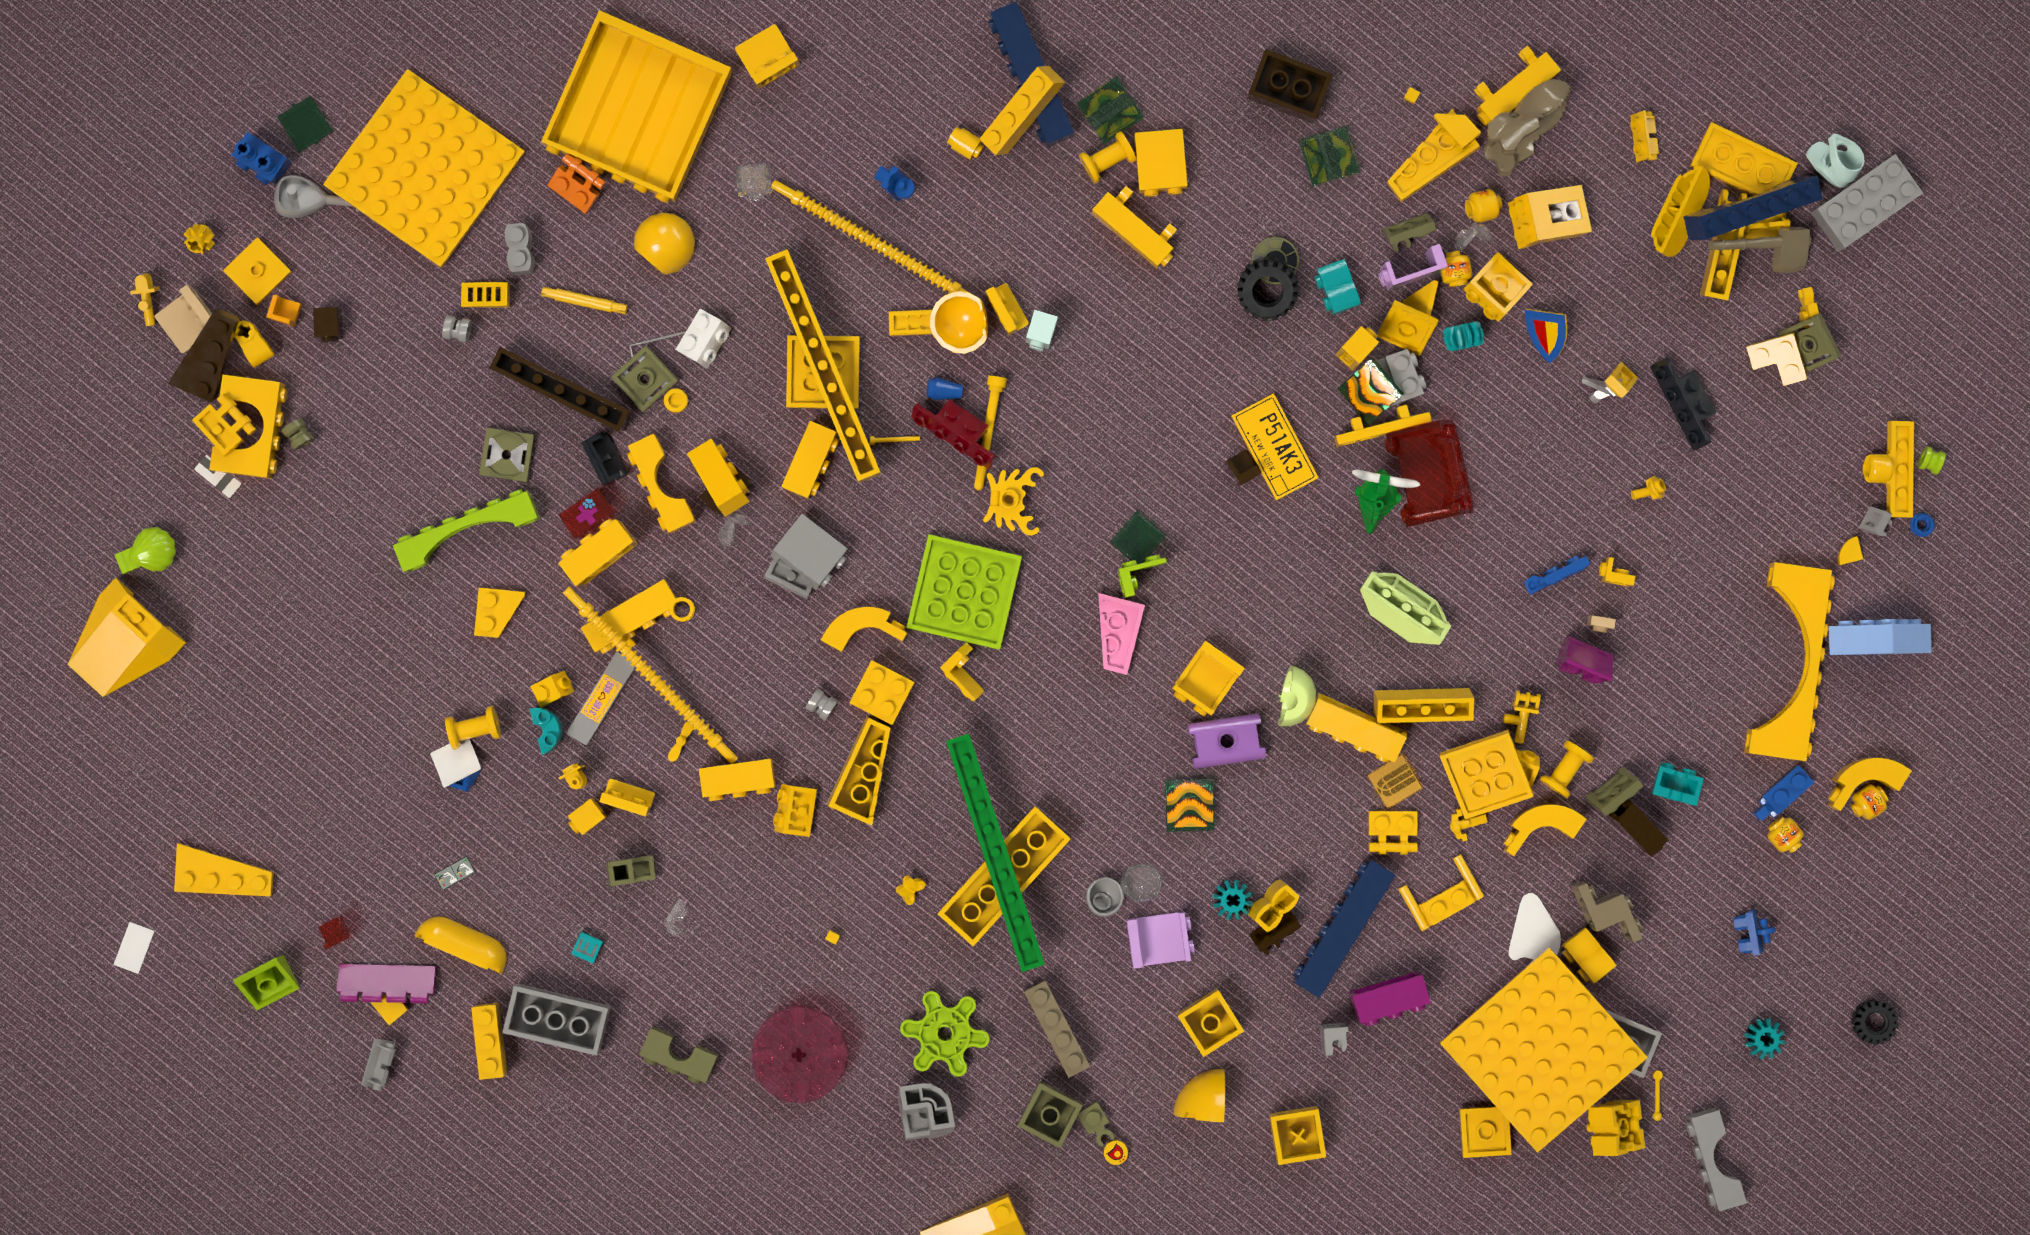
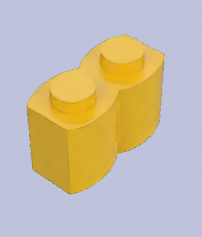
M1279 879L1268 887L1263 898H1260L1251 906L1248 916L1265 931H1271L1280 923L1283 914L1289 912L1296 905L1299 895Z
M1585 927L1561 945L1564 948L1563 956L1570 964L1573 962L1577 964L1580 968L1577 973L1585 982L1590 980L1591 983L1595 984L1617 966Z

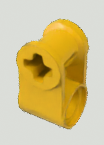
M248 321L238 322L234 337L253 368L275 356L273 350L254 324ZM244 327L247 329H251L248 332V338L245 336H241V334L244 333L242 330Z

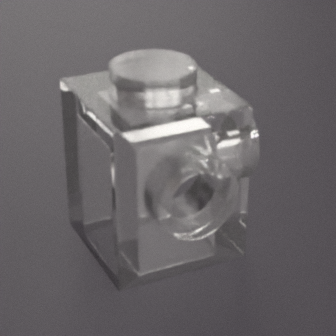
M748 164L736 168L738 196L748 197V201L762 200V196L772 194L769 165Z

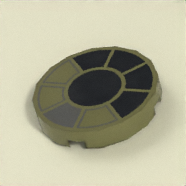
M1271 237L1264 239L1256 246L1252 253L1251 264L1256 259L1260 261L1263 260V257H1269L1271 260L1278 258L1280 262H1286L1288 267L1293 269L1294 274L1298 269V252L1293 244L1284 238ZM1270 276L1259 279L1270 285L1281 284L1279 280Z

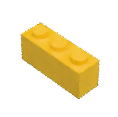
M1361 326L1335 355L1353 371L1379 343L1376 340L1378 336L1369 327L1364 329Z
M809 421L781 486L783 489L810 499L811 495H816L820 483L817 482L820 473L825 474L830 461L826 460L829 452H834L839 443V439L836 438L837 432Z
M709 439L687 453L715 504L725 517L750 502L745 494L748 492V489L742 479L737 481L735 475L738 472L731 461L729 463L726 462L725 458L728 454L721 444L716 445L712 439Z
M772 759L699 769L702 797H709V801L722 800L724 794L731 793L733 798L747 796V791L756 790L757 795L771 793L770 788L776 787Z
M500 1002L475 1005L471 1007L479 1080L504 1077L507 1075Z

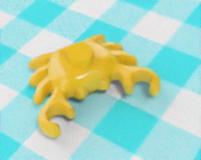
M1037 467L1030 468L1020 479L1015 480L1014 478L1020 472V470L1015 469L1005 481L1006 471L1002 470L997 484L993 475L988 473L987 478L991 487L990 506L983 521L988 522L993 513H995L998 528L1002 526L1003 517L1011 531L1015 530L1011 520H1015L1026 535L1032 536L1039 532L1038 527L1034 530L1027 528V523L1032 521L1033 517L1020 516V511H1023L1025 508L1023 497L1026 495V492L1022 490V486L1035 487L1036 484L1031 481L1030 477L1033 473H1037L1042 477L1044 475L1043 471Z

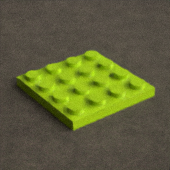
M928 534L906 628L1000 650L1022 556Z

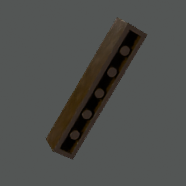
M499 347L489 367L492 371L618 433H623L632 415L630 410L504 348Z

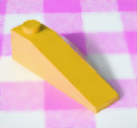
M1008 1193L920 1231L921 1235H1026Z

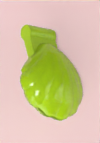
M158 527L146 528L137 535L131 548L114 556L122 574L129 573L140 567L153 572L163 571L173 562L176 554L175 541L167 531L161 530Z

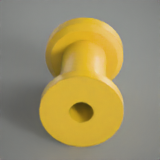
M1121 131L1116 133L1115 143L1089 157L1084 152L1079 154L1080 161L1094 184L1100 180L1099 173L1125 158L1131 163L1137 161L1133 149Z
M494 706L487 707L486 715L456 722L451 716L445 718L446 731L453 750L460 748L461 741L491 733L494 739L501 738L500 724Z
M1566 740L1564 748L1567 752L1550 777L1543 775L1539 780L1559 795L1568 799L1570 791L1566 787L1583 762L1592 763L1594 757L1574 743Z

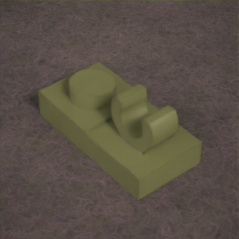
M1425 213L1383 228V233L1394 251L1398 252L1397 245L1400 241H1404L1407 248L1411 247V242L1408 238L1424 237L1431 231L1436 230V227L1430 215Z

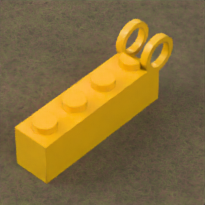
M1721 190L1717 206L1732 203L1727 201L1728 190ZM1741 193L1738 201L1746 199L1747 194ZM1745 226L1715 236L1712 241L1743 238ZM1740 249L1710 250L1700 295L1721 300L1729 299Z
M663 579L601 616H603L602 620L604 622L608 621L607 625L609 627L613 626V631H618V636H623V641H627L636 636L635 630L641 627L646 630L655 625V619L661 615H664L665 618L671 615L675 620L681 622L690 620L694 616L695 606L687 598H676L667 581ZM685 601L690 606V612L686 617L680 618L675 613V606L679 602ZM592 622L581 627L595 653L601 651L602 654H605L615 648V646L611 647V641H606V636H601V631H596L598 629L596 626L592 627Z

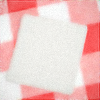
M470 739L461 741V746L457 750H453L451 745L448 744L430 754L444 788L481 769Z

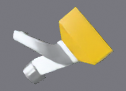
M1620 362L1605 381L1583 377L1582 383L1597 389L1589 396V399L1594 404H1597L1602 398L1609 395L1624 397L1635 384L1638 377Z

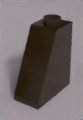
M1628 799L1616 811L1606 816L1639 849L1651 857L1660 852L1668 841L1643 812Z

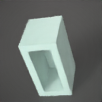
M1034 310L1026 337V343L1030 345L1029 348L1042 352L1044 348L1049 349L1057 324V316Z

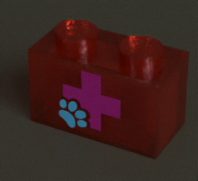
M597 488L560 513L559 517L574 539L578 540L579 538L583 539L590 533L593 535L595 533L593 529L606 520H614L613 515L617 512L602 490Z

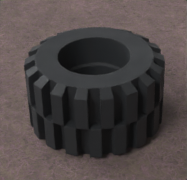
M1263 257V260L1260 261L1256 259L1253 261V264H1248L1240 275L1238 281L1239 302L1241 306H1244L1246 313L1250 312L1255 319L1260 317L1262 321H1267L1272 318V321L1278 320L1279 316L1284 317L1287 315L1288 310H1292L1297 300V277H1295L1293 269L1289 268L1286 262H1280L1278 258L1271 260L1269 257ZM1270 276L1279 280L1282 285L1281 295L1276 300L1269 302L1257 298L1253 288L1258 279Z

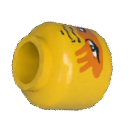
M1491 189L1473 192L1469 195L1468 200L1465 201L1466 214L1469 219L1476 223L1496 219L1500 209H1502L1501 197L1496 195Z
M1460 251L1446 253L1445 260L1448 267L1441 271L1442 281L1445 284H1449V287L1468 284V280L1472 278L1469 257L1467 255H1460Z
M1869 784L1852 795L1854 804L1851 805V809L1858 818L1862 816L1866 820H1872L1887 809L1889 800L1880 786L1875 787Z
M1781 816L1768 826L1769 832L1767 837L1779 852L1789 850L1790 853H1793L1802 846L1800 841L1804 833L1792 818L1784 819Z

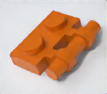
M567 153L563 157L562 162L569 166L568 169L563 165L559 166L547 186L586 214L600 195L593 186L601 190L606 182L599 177L600 174L596 171H590L582 165L580 159L577 157L573 158ZM576 173L580 174V175H581L582 177H584L586 180L583 181L581 178H579V177L576 175Z

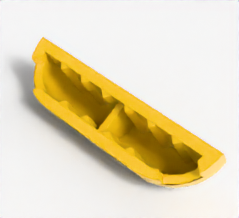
M1694 166V169L1688 171L1683 176L1680 174L1676 178L1653 226L1651 237L1653 238L1655 249L1667 257L1677 255L1688 239L1683 216L1701 211L1708 196L1710 177L1708 171L1702 166Z
M440 916L429 918L418 927L414 935L417 938L423 939V942L486 970L489 968L503 974L506 967V952L500 942L449 918Z

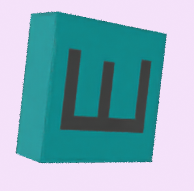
M581 932L571 954L594 964L604 941Z

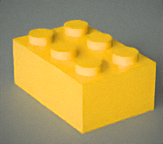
M617 519L606 520L599 526L600 531L595 535L588 534L580 541V547L576 550L571 548L560 556L562 560L558 564L576 587H584L638 545L621 521Z

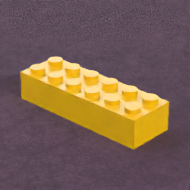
M1036 806L1029 811L1004 839L1021 893L1071 839ZM985 861L937 913L972 946L980 940L1002 915Z

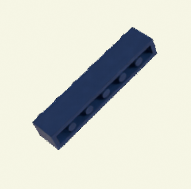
M1016 1L990 12L991 20L988 21L992 33H997L1001 42L997 43L1002 56L1007 55L1010 61L1007 67L1011 77H1017L1020 84L1017 86V90H1019L1037 67L1045 65ZM1056 94L1035 119L1039 127L1036 130L1037 136L1041 143H1046L1047 148L1074 137L1072 126Z
M1370 859L1367 862L1362 861L1356 871V874H1358L1357 879L1354 883L1350 881L1343 892L1346 895L1342 903L1337 902L1330 913L1333 915L1329 924L1325 922L1319 930L1318 935L1321 937L1316 945L1312 943L1305 953L1308 958L1303 965L1299 963L1292 974L1295 977L1293 980L1295 984L1318 998L1323 994L1396 876Z

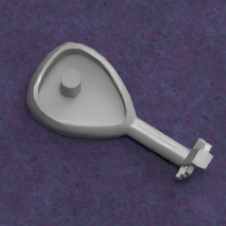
M284 176L275 187V209L283 217H304L319 211L327 204L352 206L339 196L327 195L315 183L301 176Z

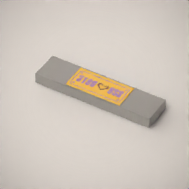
M615 653L566 732L586 746L591 741L636 668L635 666L631 667V662H626V657H621V653Z

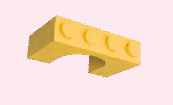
M222 375L220 395L225 394L235 402L255 406L263 417L264 429L261 438L253 446L246 449H234L226 457L213 446L209 470L272 479V474H275L277 470V460H274L275 451L279 450L281 442L278 430L279 426L282 427L284 421V413L281 412L282 403H285L287 399V389L284 388L285 384L275 381Z

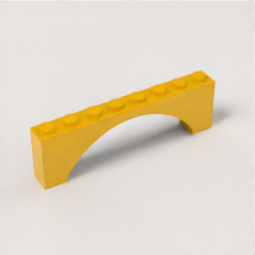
M1777 562L1769 564L1766 587L1773 588L1785 600L1798 621L1804 640V668L1799 685L1785 707L1765 724L1756 729H1747L1744 753L1806 761L1807 757L1811 755L1812 743H1809V737L1815 728V719H1812L1813 709H1816L1818 705V695H1815L1816 686L1820 685L1822 675L1821 671H1819V664L1823 661L1825 654L1822 641L1823 638H1826L1828 632V624H1825L1826 614H1829L1831 609V600H1828L1829 590H1832L1834 586V576H1831L1832 570Z

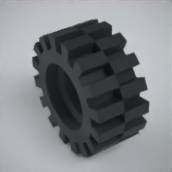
M1879 1000L1864 1001L1861 1006L1858 1005L1856 1007L1857 1011L1852 1013L1854 1020H1851V1024L1854 1025L1852 1029L1857 1033L1856 1036L1871 1044L1876 1045L1884 1044L1885 1041L1889 1042L1892 1040L1890 1037L1896 1035L1895 1029L1899 1028V1024H1897L1899 1019L1895 1015L1896 1011L1889 1004ZM1872 1013H1879L1883 1017L1884 1024L1878 1031H1871L1866 1025V1020Z

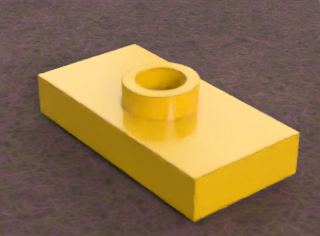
M932 310L890 311L889 335H933L930 328Z

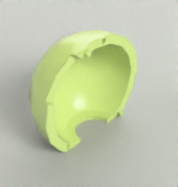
M1294 666L1289 667L1281 695L1278 696L1280 697V702H1282L1278 726H1293L1303 722L1311 714L1316 703V688L1312 678L1304 670Z

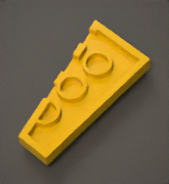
M1453 109L1448 112V114H1456ZM1438 124L1427 139L1416 148L1411 157L1392 175L1387 184L1400 202H1403L1480 149V145L1474 140L1462 150Z
M177 843L174 892L272 896L274 872Z

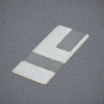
M206 455L195 467V470L230 498L240 487L241 483L229 473L209 470L211 458Z

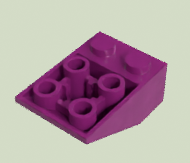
M1569 636L1565 637L1555 664L1560 665L1559 670L1567 674H1581V679L1588 683L1603 684V682L1612 680L1614 655Z

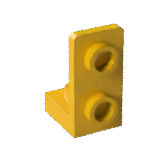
M966 642L940 668L945 676L961 689L962 694L974 702L984 693V690L962 668L970 659L967 655L973 650Z

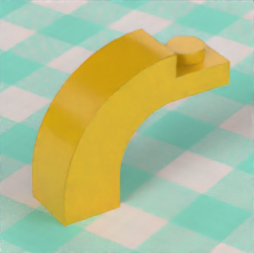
M860 607L849 610L837 617L829 625L821 641L843 652L850 638L863 628L874 627L881 629L901 641L905 640L908 633L904 631L905 626L895 620L891 624L887 622L892 613L875 607Z
M1863 758L1853 761L1844 766L1833 777L1832 780L1839 784V787H1835L1829 794L1828 799L1830 801L1828 806L1836 811H1841L1855 788L1867 780H1876L1893 791H1900L1912 770L1896 761L1885 758Z
M1543 804L1530 807L1519 813L1509 823L1516 831L1515 833L1510 832L1503 842L1506 845L1503 850L1509 855L1515 856L1529 834L1543 826L1554 827L1567 837L1573 839L1587 819L1576 811L1564 806Z

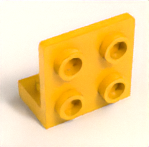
M775 24L735 47L737 54L758 89L800 65L796 55L791 51Z

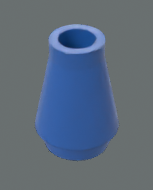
M935 377V379L929 378L927 397L932 398V400L961 399L963 385Z

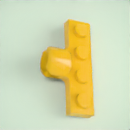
M1888 421L1886 454H1870L1866 456L1862 467L1863 477L1869 483H1884L1886 485V511L1892 515L1891 517L1912 518L1914 422Z

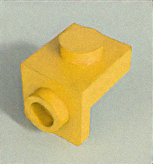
M565 671L553 674L530 686L540 708L574 692L571 681Z

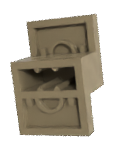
M1581 881L1570 885L1589 929L1598 932L1618 923L1625 940L1636 942L1643 939L1640 934L1643 932L1642 925L1638 918L1634 919L1631 910L1634 908L1628 896L1625 897L1622 893L1613 892L1597 899L1592 885L1588 886L1587 883Z

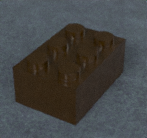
M1265 49L1247 99L1314 124L1333 74Z

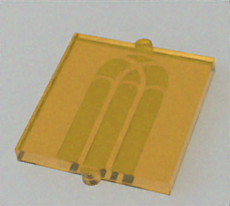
M1404 754L1398 756L1395 763L1390 761L1367 775L1375 788V794L1379 795L1387 809L1423 789L1415 774L1416 770L1411 768Z

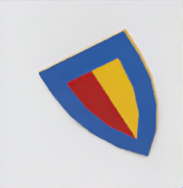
M1525 309L1526 325L1530 338L1540 355L1550 364L1560 355L1566 342V314Z

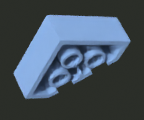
M1921 619L1859 620V625H1853V621H1838V626H1829L1830 655L1932 653L1931 624H1921Z

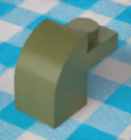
M653 855L605 862L609 886L656 879Z

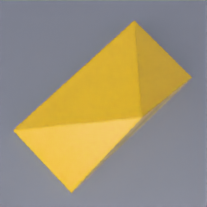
M1433 280L1403 300V303L1431 316L1438 281Z

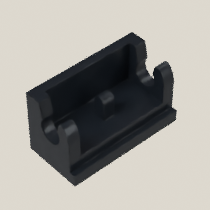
M601 432L581 442L603 486L606 487L628 475L607 432Z

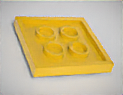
M787 335L786 408L828 409L798 336ZM824 336L854 409H859L860 337Z
M1509 730L1440 753L1441 761L1465 820L1534 797Z

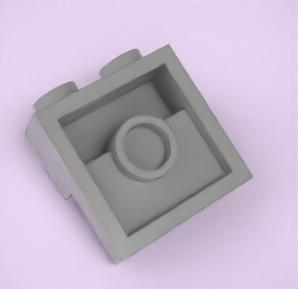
M1405 349L1365 364L1369 372L1374 367L1394 391V393H1388V395H1391L1396 400L1388 407L1387 405L1376 404L1382 410L1424 394L1423 389H1426V383L1423 376H1418L1415 367L1418 366V361L1414 352L1409 353V350ZM1370 372V389L1377 394H1387L1376 389V385H1374L1373 380H1371L1372 377Z

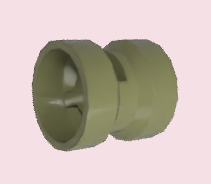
M302 418L292 421L281 430L285 437H289L291 440L290 445L294 451L302 449L315 439L313 434L305 428L306 423Z

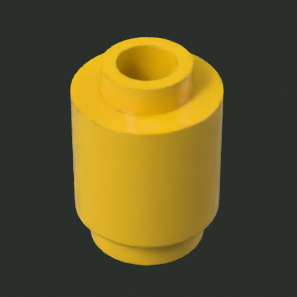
M956 127L947 141L951 145V149L969 160L973 157L977 159L984 148L981 145L982 141L980 138L964 128Z

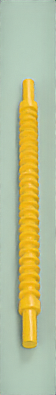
M776 179L772 183L771 188L791 199L792 204L796 206L800 204L801 209L807 208V212L812 211L813 216L819 215V219L824 218L825 223L829 221L831 226H837V230L841 228L843 233L848 232V236L853 235L854 240L860 239V243L865 242L866 247L870 245L872 250L877 249L878 254L882 252L884 257L889 256L890 260L895 259L896 264L901 263V267L907 266L908 271L912 269L913 274L919 273L920 278L924 276L925 281L931 280L932 285L936 283L937 288L941 286L943 291H949L948 294L956 291L968 292L961 288L962 285L956 281L954 283L951 282V278L947 280L945 275H939V271L935 273L934 268L928 269L927 264L923 266L922 261L916 262V258L911 259L910 254L906 256L904 251L899 252L898 247L894 249L892 244L887 245L886 240L880 241V237L875 238V234H868V230L863 231V227L858 228L856 223L854 225L851 224V220L846 221L844 216L840 218L839 213L834 214L833 210L828 211L827 206H821L822 203L816 204L815 199L811 201L810 196L805 197L802 191H794Z

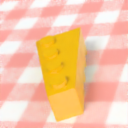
M866 716L826 803L829 807L871 826L873 824L882 768L889 739V726Z

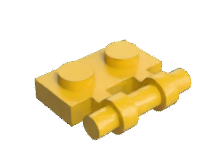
M222 394L217 398V401L222 405L218 410L209 404L192 421L226 457L244 441L238 435L241 430L251 435L256 431V428L251 424L252 420L239 411L235 401ZM228 413L236 421L232 426L223 418Z
M1368 811V835H1378V843H1369V852H1378L1379 855H1386V852H1400V855H1408V852H1417V843H1408V836H1417V811ZM1386 835H1399V843H1386Z

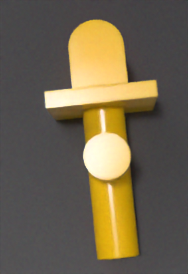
M144 273L135 278L136 289L130 291L131 295L141 294L142 301L139 302L138 307L144 312L145 325L153 326L155 325L150 292H156L160 288L159 286L153 287L151 275Z
M1516 690L1512 706L1514 710L1520 711L1519 716L1504 714L1503 723L1517 725L1514 742L1524 743L1529 713L1539 714L1540 694L1534 696L1530 695V692L1522 694Z

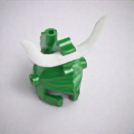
M1384 469L1375 473L1353 470V475L1365 480L1361 486H1356L1355 496H1358L1366 532L1372 534L1396 503L1400 504L1402 494L1397 493L1396 487L1414 488L1420 486V483L1412 479L1390 476Z

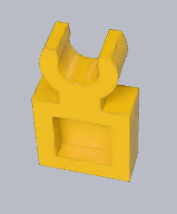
M1812 287L1798 290V297L1802 304L1799 320L1802 322L1819 314L1817 303H1814ZM1809 324L1804 326L1805 329L1810 327Z

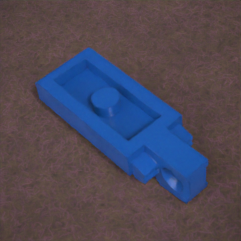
M1579 555L1566 561L1567 566L1560 569L1557 566L1552 567L1544 572L1546 575L1544 577L1531 576L1523 582L1528 594L1532 595L1587 569L1590 564L1587 556L1581 559Z
M1795 765L1761 796L1762 798L1759 800L1761 806L1752 814L1758 821L1764 820L1768 815L1775 817L1815 782L1799 765Z

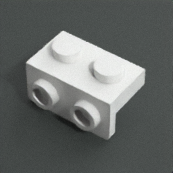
M699 309L675 350L703 367L708 368L710 363L715 360L716 353L722 343L727 340L731 327L713 315Z

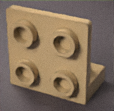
M185 285L179 290L182 294L179 298L155 315L161 327L183 354L189 351L212 315V312L195 289L189 285Z

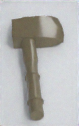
M1786 227L1779 228L1778 236L1709 241L1708 248L1709 250L1720 251L1750 248L1774 249L1773 272L1792 273L1804 270L1808 259L1809 246L1811 245L1810 230L1807 228Z

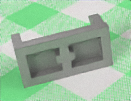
M1344 1023L1320 1024L1321 1051L1325 1055H1333L1334 1048L1332 1044L1338 1045L1339 1048L1341 1047L1343 1052L1346 1050L1348 1026Z

